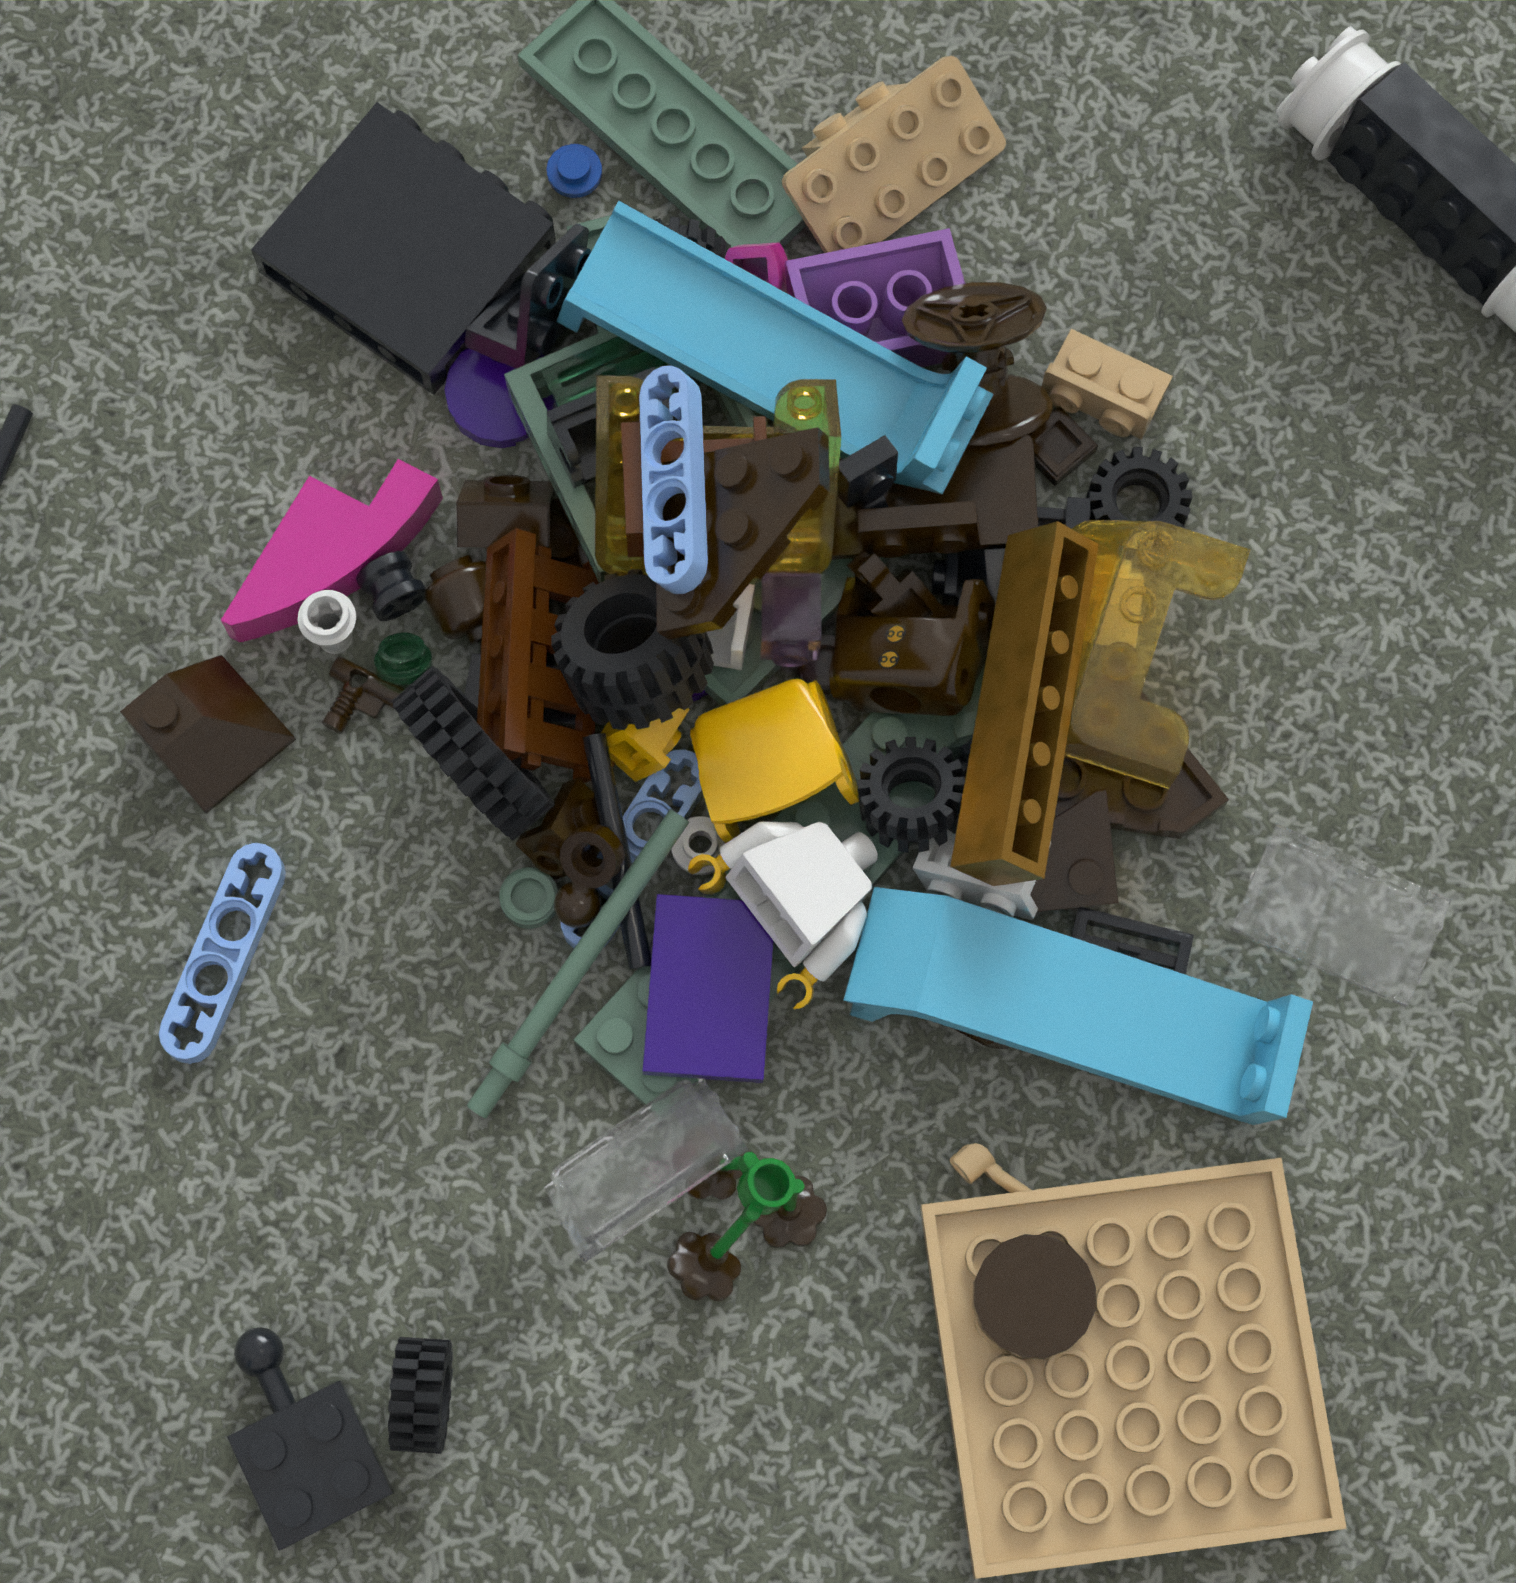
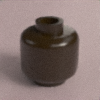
M466 555L443 565L429 575L432 583L425 591V601L442 634L446 638L460 639L467 637L470 645L482 642L486 561L474 562L471 555Z

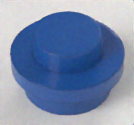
M580 144L562 146L548 160V181L551 187L562 196L569 198L584 197L592 193L601 181V161L598 155L587 146Z

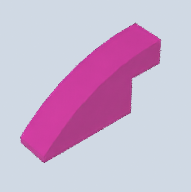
M397 459L370 506L309 476L221 618V622L229 637L238 642H244L298 624L300 606L307 597L315 592L334 590L349 596L360 589L356 577L362 568L380 556L390 552L403 551L425 526L443 500L438 479Z

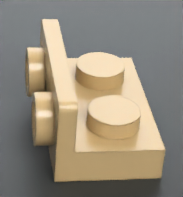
M1071 329L1054 362L1050 363L1045 371L1042 387L1045 388L1053 405L1057 408L1061 406L1065 412L1077 413L1080 410L1099 419V424L1106 431L1116 436L1128 437L1133 435L1142 440L1173 376Z

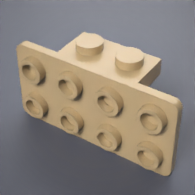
M945 56L906 84L886 86L882 81L872 85L856 97L855 100L859 106L843 117L841 113H837L817 125L813 129L816 138L802 147L807 158L784 174L782 186L824 253L863 246L870 242H882L1001 153L1006 146V139L958 58Z

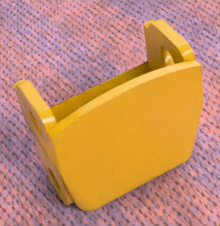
M790 679L704 712L698 716L695 726L690 729V736L698 761L700 785L710 819L724 843L741 834L737 822L762 817L793 806L817 794L834 782H836L840 793L850 805L859 802L858 785L849 757L840 741L827 699L816 680L806 683L801 679Z

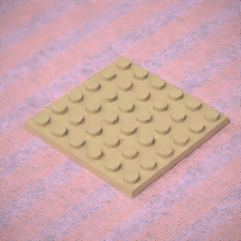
M1282 1158L921 1204L920 1211L973 1579L1347 1529ZM1024 1234L1049 1235L1070 1245L1087 1263L1096 1285V1311L1086 1333L1067 1351L1046 1359H1022L999 1348L982 1332L972 1307L973 1282L983 1260L1002 1242Z

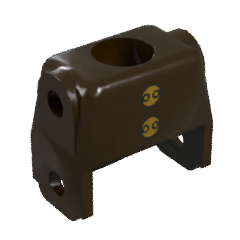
M855 576L847 577L836 616L835 646L829 669V684L833 697L839 701H849L852 707L860 712L954 716L960 713L964 706L969 703L975 683L986 663L995 602L983 580H965L959 605L941 604L949 613L945 618L869 616L863 608L876 596L860 583Z

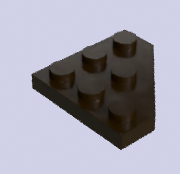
M819 427L704 453L707 571L702 582L694 590L685 594H673L656 583L657 632L669 640L723 629L738 610L733 604L755 576L761 580L790 544L791 540L787 538V535L809 508L815 512L830 493L828 435ZM677 459L662 462V465H669L675 462ZM685 493L673 495L666 501L662 513L664 521L673 520L682 513L686 504ZM666 537L674 543V538ZM677 551L676 563L685 560V556ZM676 563L668 566L667 570L672 574L675 573Z
M1121 664L1074 697L1055 816L1080 802L1094 790L1106 789L1110 829L1180 839L1226 806L1229 801L1227 796Z

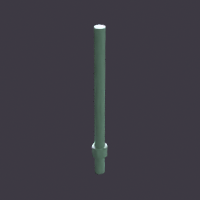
M669 809L509 1044L502 1042L489 1061V1064L493 1066L467 1104V1107L486 1119L512 1080L515 1082L520 1081L532 1063L528 1057L690 822Z

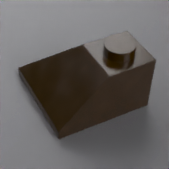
M222 655L165 674L120 711L137 736L206 814L296 740L293 734Z

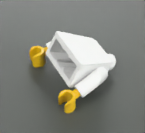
M760 821L720 847L721 854L715 858L706 854L695 856L688 865V872L693 875L703 867L714 866V877L709 882L702 884L698 890L703 894L711 895L717 893L724 887L727 879L792 966L796 967L803 961L805 968L799 974H788L777 985V994L785 988L789 981L794 979L801 981L805 985L806 996L793 1008L799 1009L808 1005L812 1000L814 994L813 985L818 980L826 981L853 953L857 946L867 917L866 908L862 900L872 889L871 881L863 870L877 861V851L872 841L861 832H857L840 842L829 826L822 822H816L803 827L797 822Z

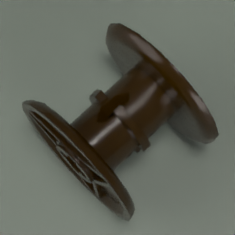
M971 282L948 286L921 296L907 307L903 315L902 323L911 339L927 348L948 352L943 358L942 370H948L952 373L966 356L987 368L978 386L994 395L968 443L970 446H984L1012 441L1034 432L1050 418L1053 403L1045 388L1028 378L1010 375L1007 366L1014 364V356L1006 346L1027 338L1041 326L1047 310L1041 296L1025 287L1002 282Z

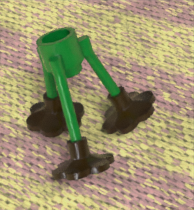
M703 1127L694 1128L687 1133L685 1148L677 1152L673 1162L676 1173L685 1178L684 1188L686 1193L695 1199H704L712 1196L715 1199L724 1200L734 1194L736 1179L740 1178L737 1191L738 1197L745 1208L722 1237L716 1233H708L704 1236L694 1232L683 1233L676 1241V1252L669 1257L667 1268L672 1277L681 1281L682 1292L689 1299L699 1301L708 1296L714 1301H723L732 1293L733 1281L741 1273L739 1259L728 1252V1250L752 1223L763 1228L764 1240L772 1247L782 1248L790 1242L796 1246L804 1247L815 1239L816 1225L820 1224L826 1217V1204L822 1198L814 1195L811 1181L804 1176H794L790 1167L783 1161L775 1158H764L759 1161L753 1152H746L744 1154L738 1150L737 1138L731 1130L717 1128L711 1132Z

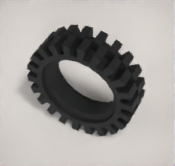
M431 666L392 700L393 707L399 713V717L409 727L408 729L413 736L424 745L422 747L430 757L439 763L442 771L452 778L457 784V788L466 797L468 796L474 806L482 814H485L489 821L511 840L514 841L554 806V801L537 777L529 769L521 768V758L518 757L510 761L477 723L478 708L473 703H470L464 693L458 687L456 688L452 681L446 675H443L438 668Z

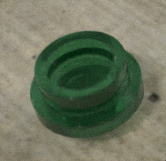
M408 632L395 633L384 638L380 642L374 657L377 675L384 681L398 685L412 684L433 665L431 651L424 644L422 638Z

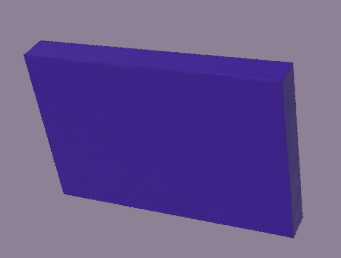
M657 894L643 1075L763 1083L773 940L743 900Z

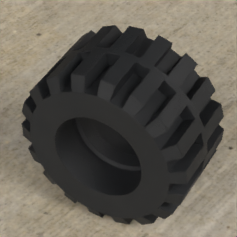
M641 569L629 570L627 575L618 576L617 572L606 575L605 581L597 585L594 582L582 588L584 591L583 595L579 598L572 597L565 605L567 614L558 615L554 624L557 633L551 636V646L555 652L553 656L579 708L585 715L590 714L594 722L602 726L610 722L613 729L625 730L629 724H635L636 729L648 728L651 721L660 719L661 723L672 719V712L678 708L687 709L694 703L691 696L694 693H702L708 684L705 675L712 673L714 665L711 654L714 652L707 632L669 640L657 632L656 583L648 574L644 575Z

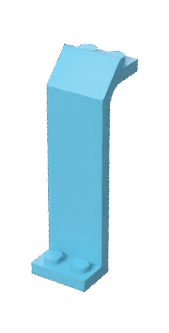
M620 201L617 202L612 215L572 288L569 290L557 319L558 323L577 333L586 318L792 432L819 427L828 435L829 452L841 459L847 458L886 435L898 451L897 475L894 483L943 494L994 395L978 386L987 368L967 356L950 374H941L924 369Z
M874 887L867 917L843 1001L853 1004L850 1015L873 1022L890 1014L922 1018L1252 1125L1287 1118L1313 1001L1292 994L1266 1002L949 896Z

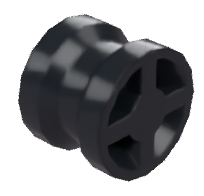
M395 551L380 556L368 563L357 574L356 581L361 590L371 594L374 600L372 610L379 621L394 620L416 609L425 600L426 587L421 580L414 579L410 572L412 562L405 551Z

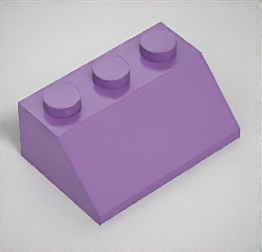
M950 228L785 261L787 294L920 367L940 364L944 356L948 354L945 351L927 348L911 339L905 330L902 318L907 307L921 296L944 287L965 284Z

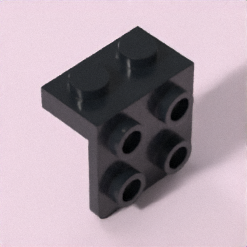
M577 223L573 225L526 273H523L466 328L465 347L516 369L535 361L541 354L547 355L552 350L557 338L567 329V327L558 323L557 319L569 290L572 288L591 253V250L587 248L589 229Z

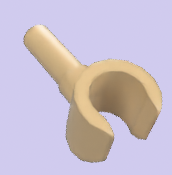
M981 1144L964 1145L950 1158V1164L969 1184H972L985 1173L992 1181L1009 1193L1031 1190L1005 1172L996 1163L989 1150Z

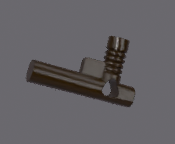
M339 656L332 665L329 676L344 683L341 688L342 692L338 693L339 696L336 697V701L333 702V706L330 707V711L327 712L322 724L342 734L348 724L347 720L351 719L350 715L354 714V710H358L372 718H377L385 704L394 709L392 700L405 689ZM354 675H360L368 679L363 685L352 687V677Z

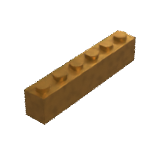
M1058 521L1007 536L950 865L951 868L991 886L1045 878L1099 547L1098 543Z

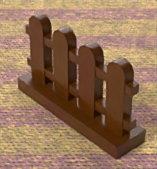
M515 528L487 547L477 723L510 761L521 757V768L534 771L541 767V762L572 769L573 779L579 778L583 783L591 781L583 737L595 734V722L590 714L585 715L579 708L562 672L546 667V652L555 654L551 646V636L557 633L554 624L558 617L556 614L549 613V599L567 604L572 597L579 598L584 594L582 588L592 582L595 585L599 584L589 561L583 564L581 568L551 559L552 549L540 545L536 547V534ZM544 707L576 715L575 730L543 722ZM611 760L612 767H614L616 763Z

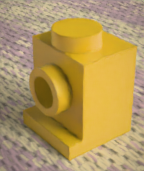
M678 708L672 712V719L661 723L660 719L651 721L650 727L636 729L635 724H629L625 730L613 729L610 722H608L601 733H606L611 760L635 782L666 768L671 760L667 754L680 740L682 733L678 730V727L690 709L683 710Z

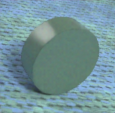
M521 868L512 872L504 880L500 888L499 901L504 915L511 923L526 929L538 928L548 923L556 914L554 900L558 889L550 875L541 872L537 868Z

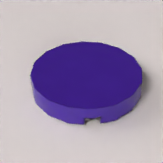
M469 348L459 354L448 371L444 390L449 414L454 419V423L461 433L480 445L496 448L516 446V442L529 438L509 397L504 376L505 373L516 368L494 361L490 357ZM541 354L536 360L544 357V355ZM558 392L542 399L547 411L556 408Z

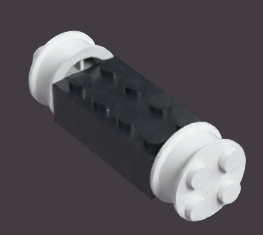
M1352 26L1346 28L1331 44L1327 54L1320 60L1314 56L1309 58L1295 72L1291 83L1296 88L1283 100L1276 110V114L1279 116L1278 124L1283 129L1295 127L1314 145L1311 154L1316 160H1322L1329 156L1327 161L1336 168L1338 174L1346 182L1358 188L1376 205L1383 217L1393 221L1416 242L1424 255L1434 259L1457 281L1465 293L1474 296L1483 305L1481 313L1485 317L1496 314L1516 333V164L1405 62L1401 64L1398 61H1394L1388 64L1368 46L1370 35L1365 30L1356 31Z

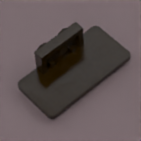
M1024 435L1012 441L984 446L967 445L943 494L893 483L892 487L884 494L888 507L861 509L858 503L848 509L834 492L835 464L843 459L829 452L830 493L815 512L810 508L805 512L806 550L808 556L815 561L853 559L862 550H865L869 555L875 553L878 557L896 558L908 554L935 552L952 554L964 550L1006 547L1008 535L1038 527L1033 440L1030 436Z

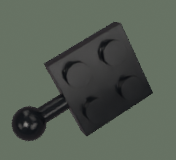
M257 1327L246 1331L240 1336L235 1345L234 1357L238 1367L244 1373L257 1377L273 1414L227 1436L275 1544L280 1551L394 1494V1491L343 1381L339 1380L296 1402L280 1368L284 1356V1347L280 1337L268 1328Z

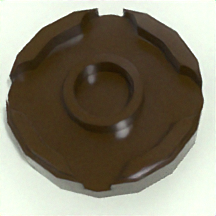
M1024 1234L1002 1242L983 1260L973 1282L972 1307L982 1332L999 1348L1022 1359H1046L1067 1351L1086 1333L1096 1311V1285L1087 1263L1070 1245L1049 1235Z

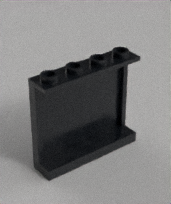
M376 102L259 239L251 251L259 273L428 392L435 395L447 380L445 365L465 342L466 328L513 284L542 247L549 250L556 243L553 219L543 207L530 200L523 203L509 193L508 187L498 176L487 170L480 173L465 163L463 155L453 145L444 140L436 143L424 135L420 126L408 114L400 110L392 113Z

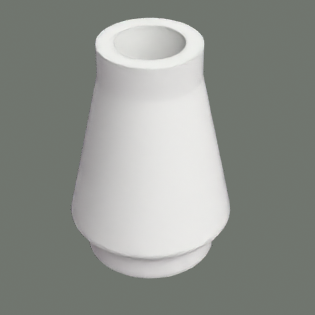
M334 590L318 591L307 597L298 612V626L302 634L309 641L331 654L342 653L351 645L352 633L356 622V611L351 600L344 594Z

